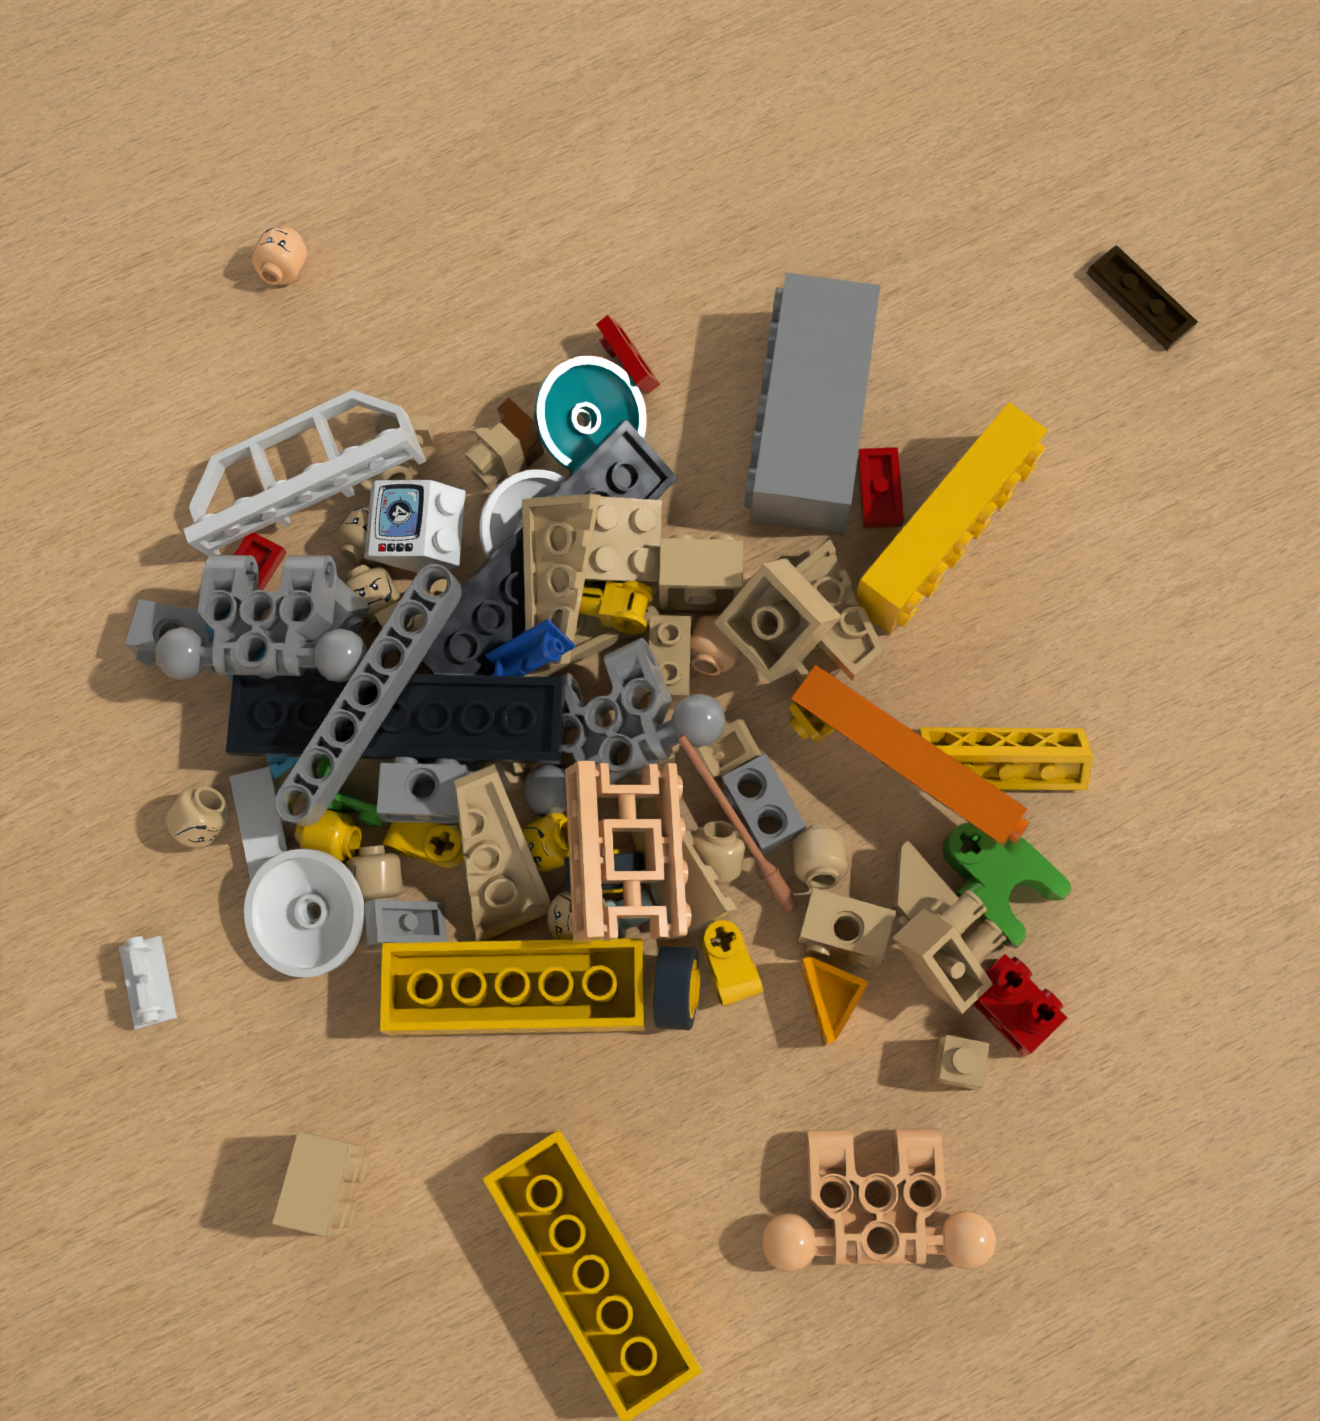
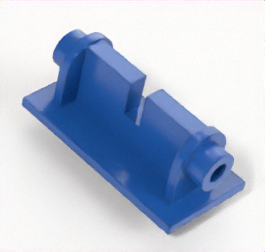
M546 619L487 653L486 657L495 665L494 673L491 676H525L549 662H557L560 660L561 655L574 649L575 644L549 619Z

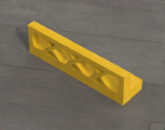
M920 727V736L930 743L946 742L950 744V746L936 747L999 790H1088L1093 754L1084 728ZM976 742H987L992 746H980ZM1017 742L1029 743L1033 746H1021ZM1058 743H1076L1077 747H1064Z

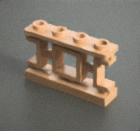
M577 761L565 769L573 943L618 938L617 919L649 918L651 940H674L686 936L687 929L691 924V909L685 900L688 865L683 860L682 842L685 839L686 826L684 819L680 817L679 800L683 793V782L681 776L677 775V764L667 763L663 766L648 764L641 769L642 785H610L609 763L595 765V761ZM655 796L656 819H636L635 798H652ZM597 798H618L619 819H603L598 822ZM612 832H644L647 871H615ZM660 882L662 906H642L640 884ZM601 884H623L624 906L606 907L603 909Z

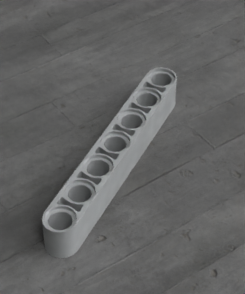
M430 564L418 572L277 792L275 810L283 820L301 826H311L322 818L459 603L462 595L461 585L444 566ZM440 579L447 580L446 590L438 596L430 595L431 586ZM416 615H423V626L418 631L408 632L409 620ZM400 650L401 659L399 663L391 669H386L385 659L387 655L392 651ZM371 686H376L378 695L375 701L369 705H363L362 695L364 691ZM348 722H353V736L349 740L341 742L339 738L341 727ZM329 758L331 769L325 777L319 779L316 774V767L321 760ZM304 794L307 798V807L302 814L296 816L293 811V803L298 796Z

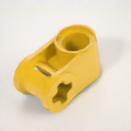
M391 822L382 843L384 847L413 859L418 858L445 869L456 868L464 861L461 836L454 828L443 823ZM450 841L454 845L452 851L445 850L441 853L437 849L440 843L447 844Z
M719 920L710 924L703 934L701 944L710 969L711 980L722 1007L763 993L758 971L752 958L749 956L738 926L727 920ZM716 931H720L723 937H731L732 941L727 946V952H723L720 946H712L711 942L716 937Z

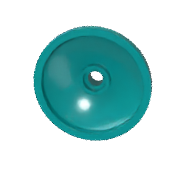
M581 356L569 359L549 372L537 392L534 405V419L539 431L538 436L549 455L557 463L570 471H573L621 420L627 419L644 438L646 409L642 395L633 379L622 368L611 361L594 356ZM577 414L584 418V427L578 425L576 421Z

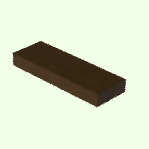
M1117 245L1092 264L1086 273L1167 351L1191 332L1198 323L1190 313Z

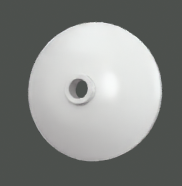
M526 470L509 476L492 490L483 506L479 525L481 545L487 559L523 523L522 499L548 497L565 479L564 476L547 470Z
M294 849L272 857L256 872L245 897L244 921L252 946L269 966L289 976L306 978L328 973L339 967L351 956L363 932L365 908L363 896L356 879L341 861L320 850ZM315 903L321 907L319 917L315 915L313 910Z

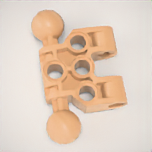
M938 1128L894 1129L893 1177L881 1173L860 1177L856 1173L852 1130H807L808 1202L826 1220L831 1222V1228H813L809 1221L800 1215L785 1213L777 1215L767 1223L761 1238L763 1255L769 1264L779 1271L789 1273L804 1269L812 1262L815 1256H833L834 1265L925 1264L926 1255H945L948 1261L958 1268L973 1270L983 1267L991 1260L996 1250L997 1241L994 1228L989 1221L979 1213L965 1210L954 1213L946 1219L942 1227H925V1218L929 1217L946 1198L942 1138ZM915 1182L925 1184L931 1192V1201L926 1207L917 1206L910 1198V1187ZM831 1183L840 1187L844 1196L840 1207L829 1208L824 1205L820 1197L823 1185ZM878 1183L886 1190L887 1202L883 1207H873L867 1202L865 1189L868 1184ZM872 1229H881L889 1236V1249L883 1255L874 1253L868 1246L867 1237Z

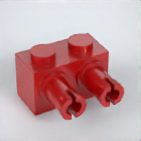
M1006 953L985 971L993 985L973 1003V1006L1022 1057L1032 1054L1068 1018L1061 1011L1063 1008L1061 1001L1048 989L1044 988L1041 991L1030 979L1032 976L1030 969L1017 957L1010 959Z

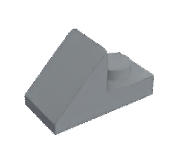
M374 899L364 903L368 946H382V943L447 942L444 902Z

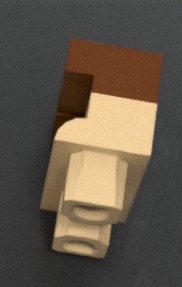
M509 397L497 408L501 421L492 430L486 427L475 429L474 432L478 442L465 453L466 459L473 466L471 468L472 474L488 490L502 477L506 479L511 475L525 471L544 454L542 442L538 436L537 424Z

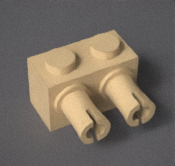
M966 890L942 915H935L923 908L893 937L932 994L962 1014L993 985L980 964L996 947L1006 940L1001 929L989 919H985L966 940L961 938L960 935L987 911L979 897L970 890Z

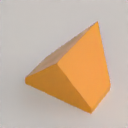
M807 957L802 959L800 966L825 1047L836 1042L870 982L816 958Z

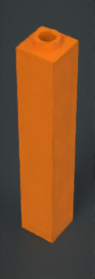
M816 664L791 699L798 706L1004 847L1008 840L1016 844L1029 826L1030 822L1024 819L1028 813L1026 807Z

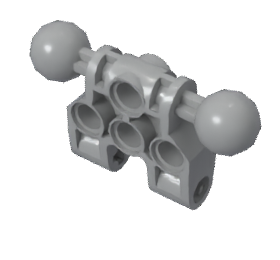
M211 555L207 558L204 566L197 612L215 630L213 642H206L203 636L195 630L179 627L168 630L159 638L155 648L156 663L161 671L168 677L178 680L195 678L206 666L214 667L219 675H255L262 678L302 676L307 668H317L319 673L326 679L342 683L350 680L367 653L366 646L359 635L353 631L340 628L327 631L317 640V643H311L331 627L333 623L337 571L335 561L329 555H289L286 557L280 587L273 594L258 590L259 571L253 556ZM231 608L230 614L222 620L225 611ZM271 608L267 618L261 621L264 611ZM308 608H311L308 617L300 621L301 614ZM266 648L264 656L256 662V656L259 651Z
M643 638L604 656V662L613 686V690L608 696L595 697L587 704L574 677L570 673L561 676L566 681L562 752L574 756L576 762L595 761V765L609 763L610 785L625 778L638 776L641 773V769L648 764H656L670 758L669 748L680 744L677 739L679 736L685 735L693 747L699 748L714 743L720 738L725 727L723 708L717 700L703 694L686 696L676 705L672 719L663 723L672 698L654 654ZM652 692V702L647 708L640 710V699L644 694ZM614 709L615 718L612 724L603 727V717L608 711ZM577 727V738L573 743L567 745L566 738L568 732L572 728ZM624 747H629L630 755L628 760L624 764L618 765V753ZM553 764L538 766L528 774L523 785L524 800L536 814L543 816L548 813H564L567 810L565 769L561 766Z

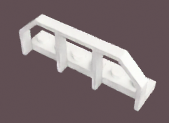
M351 390L211 456L189 505L195 524L183 529L188 544L208 557L220 555L219 548L270 524L278 522L284 528L291 525L290 515L339 492H342L348 498L355 495L352 486L413 458L419 465L426 462L408 414L401 406ZM358 405L398 419L399 428L384 430L376 436V439L361 446L348 447L340 454L327 423L328 419ZM316 426L329 461L312 464L305 468L302 474L289 480L275 481L264 450ZM253 456L265 491L253 497L240 498L234 501L231 507L216 514L206 515L207 508L225 468Z

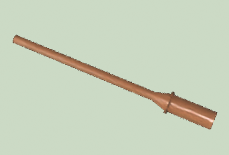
M685 735L679 736L677 739L758 862L761 872L760 879L766 882L785 913L793 911L799 906V902L780 875L778 866H773L764 858Z

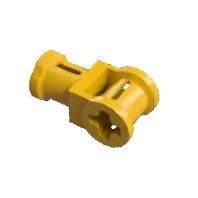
M606 581L605 589L584 586L579 614L600 617L601 625L604 627L615 628L628 634H642L645 632L647 625L644 619L647 603L652 601L654 591L648 585L636 581H624L621 583Z

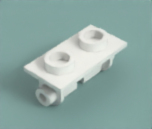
M142 936L127 939L126 945L120 946L119 951L134 1029L137 1030L177 1019L162 937L157 936L143 940Z

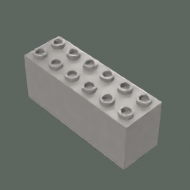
M786 273L784 288L776 287L772 322L770 323L767 355L763 369L762 388L757 409L756 428L752 442L751 461L745 490L744 507L751 508L750 522L844 535L852 503L880 285Z

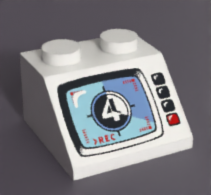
M376 480L372 482L364 558L416 573L430 564L442 565L449 571L458 567L460 564L465 490L433 480Z

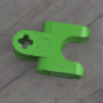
M963 823L956 827L944 841L942 851L945 860L966 880L955 892V895L959 898L966 890H970L979 897L987 911L977 920L981 924L985 919L995 923L1006 937V940L1002 942L1006 947L1019 948L1026 937L1025 927L1012 913L1009 904V896L1014 887H1031L1050 901L1064 900L1071 893V885L1067 878L1022 837H1020L1016 844L1008 840L1003 847L971 824ZM970 840L974 846L971 848V851L964 854L959 848L964 842Z

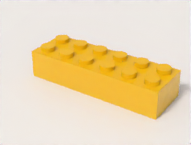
M1008 402L860 579L855 596L860 607H864L869 620L889 635L892 634L898 625L905 628L917 614L919 610L917 607L924 596L929 599L942 583L943 579L941 578L948 567L953 570L966 554L967 550L965 548L971 540L975 539L977 541L990 525L991 521L989 519L995 511L1001 512L1015 493L1013 490L1019 482L1025 483L1038 466L1036 462L1046 450L1042 442L1048 432L1047 428L1012 403Z
M643 938L613 939L610 941L595 940L592 942L573 943V940L382 943L380 1032L388 1036L645 1031Z
M557 1130L482 1178L621 1421L632 1420L702 1373V1366L563 1131Z

